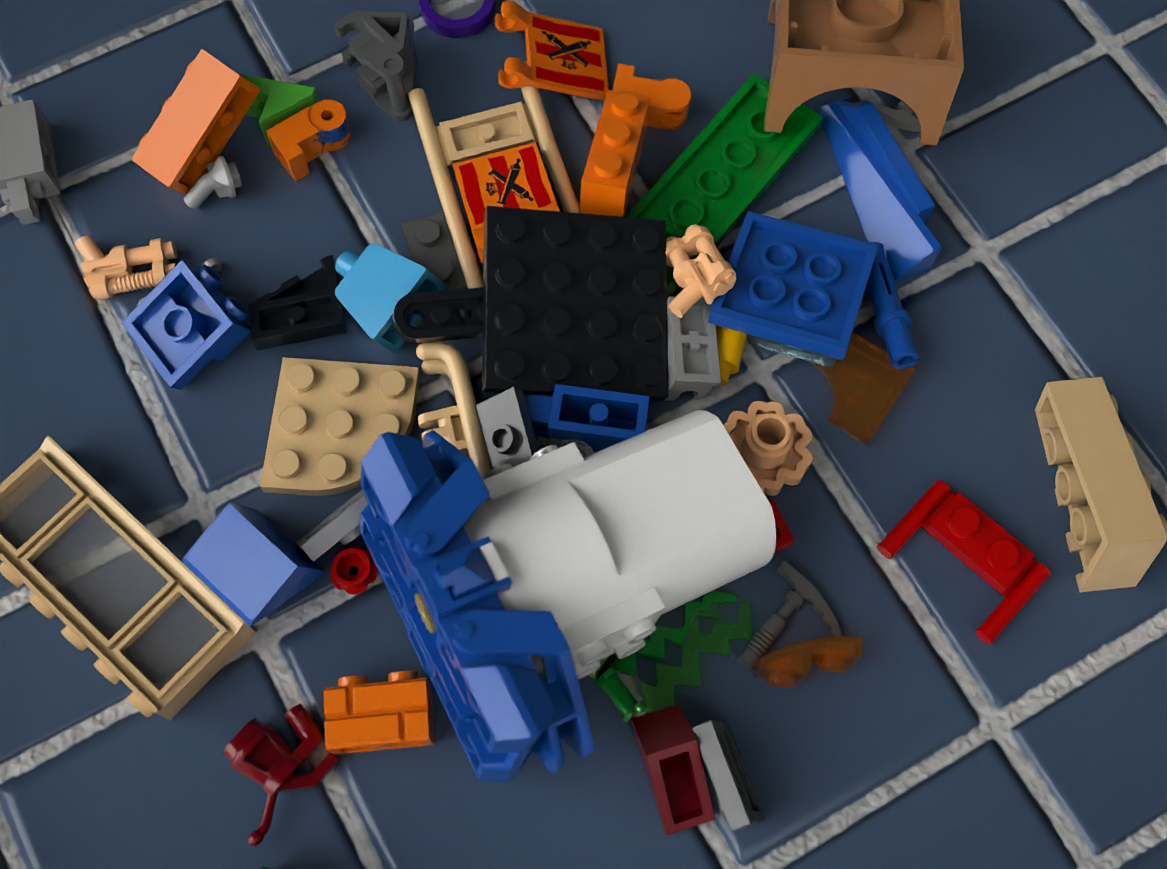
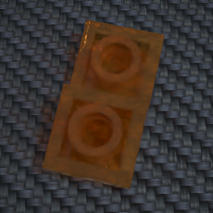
M826 637L788 645L760 658L754 668V678L766 679V685L770 687L795 688L797 682H803L811 673V663L817 664V670L822 672H846L847 666L853 667L862 658V637Z

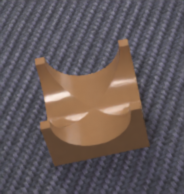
M960 0L770 1L768 23L775 24V38L764 131L781 133L790 114L798 106L814 96L842 88H869L889 93L904 101L915 112L920 122L919 144L937 146L964 70Z

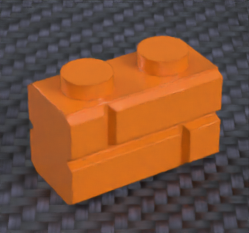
M417 671L392 672L388 674L387 682L368 683L367 676H346L338 679V686L325 687L324 689L326 750L333 755L434 745L431 684L427 678H418Z

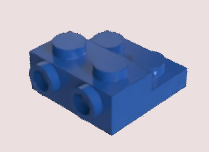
M181 260L121 323L171 388L182 390L211 359L223 361L251 333V327L245 321L249 316L248 310L236 298L232 296L226 298L219 288L224 284V281L220 275L205 264L199 267L184 260Z

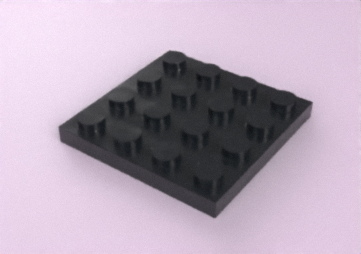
M487 206L484 211L482 392L501 393L516 387L522 389L524 394L553 396L555 384L650 396L649 400L664 401L667 399L669 392L667 261L665 254L666 220Z

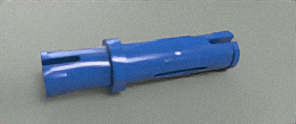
M870 242L878 245L866 285L876 313L874 326L877 334L884 339L892 368H909L920 357L910 331L912 319L909 312L902 307L883 244L880 242Z

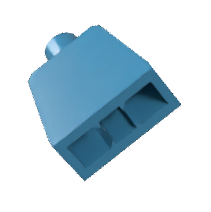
M375 243L368 245L361 256L353 250L343 252L335 264L336 271L344 277L335 289V296L369 337L393 353H396L405 341L398 336L392 324V315L397 302L405 295L411 293L443 291L447 286L422 265ZM411 314L407 317L408 323L413 327H416L422 319L417 314Z

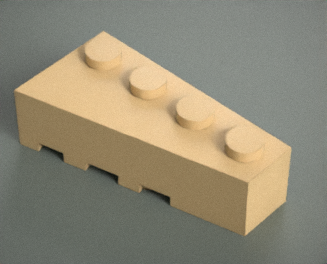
M1103 377L1047 382L1035 412L1048 465H1058L1055 477L1056 488L1054 489L1058 507L1068 506L1070 513L1071 531L1065 534L1069 552H1079L1084 572L1076 575L1079 592L1136 587L1167 542V521L1157 511L1151 496L1150 480L1144 472H1141L1134 455L1133 439L1129 433H1125L1119 419L1117 401L1113 395L1109 394Z

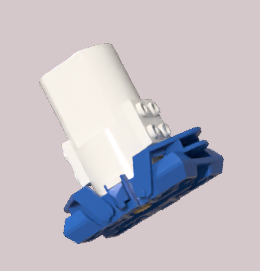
M704 410L693 411L584 458L575 442L558 448L556 445H550L534 453L529 461L515 467L511 464H503L492 469L485 475L483 480L473 460L434 430L427 432L423 436L422 444L417 438L393 432L383 433L361 461V488L368 501V505L360 513V533L407 629V636L426 676L430 677L479 781L508 783L514 780L533 752L549 771L557 773L563 769L565 764L561 740H564L580 757L592 755L594 753V741L578 679L600 668L599 660L616 653L618 658L621 659L644 647L646 643L643 639L656 630L654 624L660 615L767 565L775 552L776 526L772 506L720 419ZM544 671L545 677L540 679L538 673Z

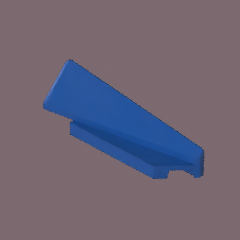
M846 96L823 105L819 109L818 114L823 117V128L867 241L869 243L880 242L883 244L895 283L930 270L942 248L926 226L935 204L877 109L870 101L864 100L853 103L851 96Z

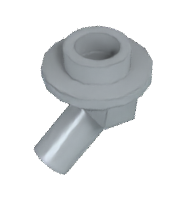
M221 155L217 157L216 161L208 163V173L204 174L183 198L184 202L190 208L196 210L213 190L216 191L219 198H236L235 189L242 187V183L234 162L226 163L224 156Z

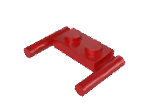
M936 480L877 545V550L884 557L892 559L922 526L928 534L999 594H1002L1004 599L975 631L976 635L989 645L995 641L1051 575L1050 570L1045 565L1033 560L1035 554L960 492L956 495L953 494L950 487L941 480Z

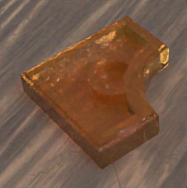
M853 332L844 360L816 353L811 363L825 375L832 389L833 408L828 423L867 446L916 370L913 367L905 369L892 368L886 351Z

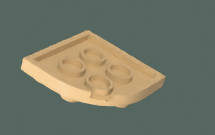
M283 357L262 471L261 489L266 493L328 496L361 487V461L379 436L386 432L410 436L415 418L421 374L419 368Z

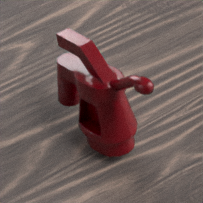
M301 703L292 707L284 715L302 741L294 752L291 751L272 725H263L256 718L250 720L223 751V755L232 762L231 767L233 770L264 786L263 790L268 793L261 826L254 830L248 838L250 846L256 847L259 845L269 831L279 792L316 788L339 762L333 754L329 753L310 775L295 776L325 738Z

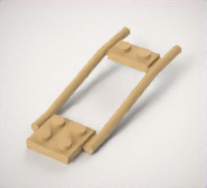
M530 86L520 87L525 104H522L521 101L441 122L439 123L440 126L435 127L424 89L416 88L408 93L427 160L468 288L483 287V275L448 166L453 168L452 164L536 142L541 149L563 212L579 213L580 207L554 139L538 88Z

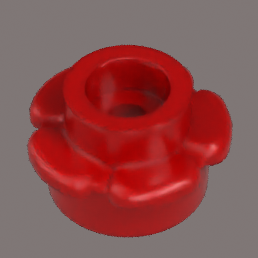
M348 548L339 552L332 561V571L330 573L332 584L338 590L345 589L351 595L366 591L367 585L373 583L378 575V568L372 562L370 552L362 548ZM351 568H358V573L351 575L349 573Z

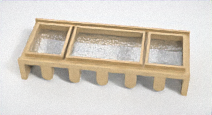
M47 436L41 447L0 484V560L2 561L0 573L18 588L24 583L34 593L28 599L29 602L45 617L51 620L57 615L67 625L60 631L62 635L82 652L89 647L99 657L93 664L94 667L115 685L122 680L133 691L127 697L128 701L147 718H150L155 713L170 721L257 633L50 436Z

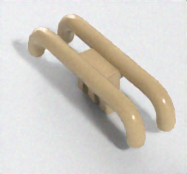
M442 341L421 343L416 349V355L419 359L423 360L421 364L422 371L427 375H448L451 378L457 402L455 406L426 412L418 416L420 428L425 429L439 426V428L423 432L421 434L422 440L427 432L436 431L464 454H469L483 480L485 475L492 469L475 406L477 403L467 363L462 353L452 344Z

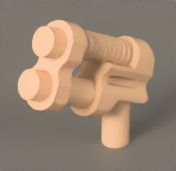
M694 224L686 229L684 237L677 238L671 236L666 238L665 254L667 266L674 267L673 277L676 283L683 288L668 305L669 309L677 317L682 318L701 297L704 298L707 304H712L717 296L724 295L733 288L736 282V272L730 263L724 260L714 244V237L707 227ZM699 255L695 259H690L691 256Z
M90 236L79 238L75 245L86 260L81 263V268L85 274L83 279L89 288V292L94 299L102 300L112 298L117 293H125V291L129 292L142 290L143 288L147 289L148 287L151 288L152 286L156 287L177 265L176 263L169 264V259L177 258L175 243L173 241L164 242L163 238L150 240V245L129 249L126 244L115 246L107 255L102 253ZM152 263V270L142 271L141 273L137 272L136 274L132 273L133 266Z

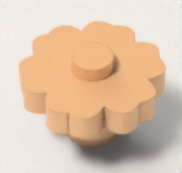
M754 401L750 404L747 413L733 411L729 415L727 422L723 425L763 493L766 495H777L780 493L784 483L792 486L798 485L812 463V454L807 449L812 440V432L805 426L802 416L796 413L785 415L783 406L778 402Z

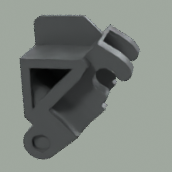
M357 9L340 17L334 22V29L338 37H344L350 31L359 32L357 35L349 38L350 47L342 52L344 64L352 66L356 61H359L362 65L356 69L358 83L368 92L375 104L396 121L409 119L413 114L408 93L414 89L417 57L413 41L414 21L409 19L408 12H362L360 9Z

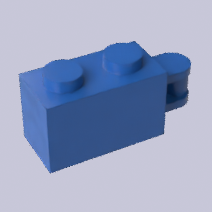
M555 384L553 397L541 395L525 396L534 433L548 435L549 446L556 445L558 448L575 442L580 452L593 454L639 435L646 430L650 396Z

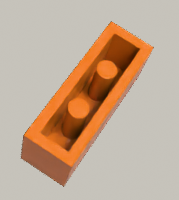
M201 49L197 57L188 65L185 76L172 96L165 101L162 112L150 131L142 137L139 148L131 160L167 187L186 195L204 174L208 173L207 164L216 161L260 93L261 88L221 60Z
M607 90L581 180L579 213L625 217L646 137L650 97Z

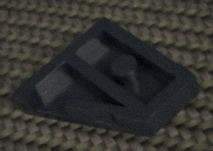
M333 255L319 260L322 268L301 280L295 275L282 283L278 290L266 293L249 304L252 341L257 351L347 333L343 305L335 296V289L339 285V279Z

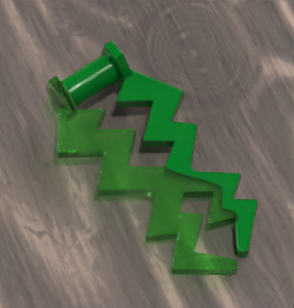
M713 590L701 596V603L693 600L685 603L684 627L673 628L655 625L656 630L650 634L649 641L643 639L646 643L644 647L627 657L619 659L617 656L613 667L601 674L595 684L604 690L623 715L622 719L628 724L632 718L638 717L640 714L651 713L674 705L673 684L696 688L701 686L698 656L700 652L730 657L728 638L743 641L751 640L749 602L743 601L740 605L738 626L713 621L712 635L699 632L698 617L719 620L720 616L716 604L735 603L737 595ZM664 641L681 646L682 667L656 663L657 688L642 683L643 701L638 703L617 675L622 673L637 677L636 655L664 660Z

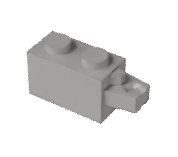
M34 99L0 107V194L5 205H11L13 214L19 218L22 225L40 221L38 199L61 194L50 123Z

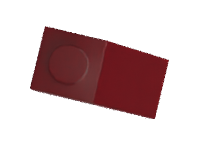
M678 703L632 718L631 721L640 757L666 836L715 820L698 742L680 704Z

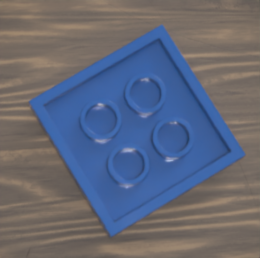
M747 211L728 261L736 272V282L727 293L714 299L709 311L708 323L844 360L878 245Z

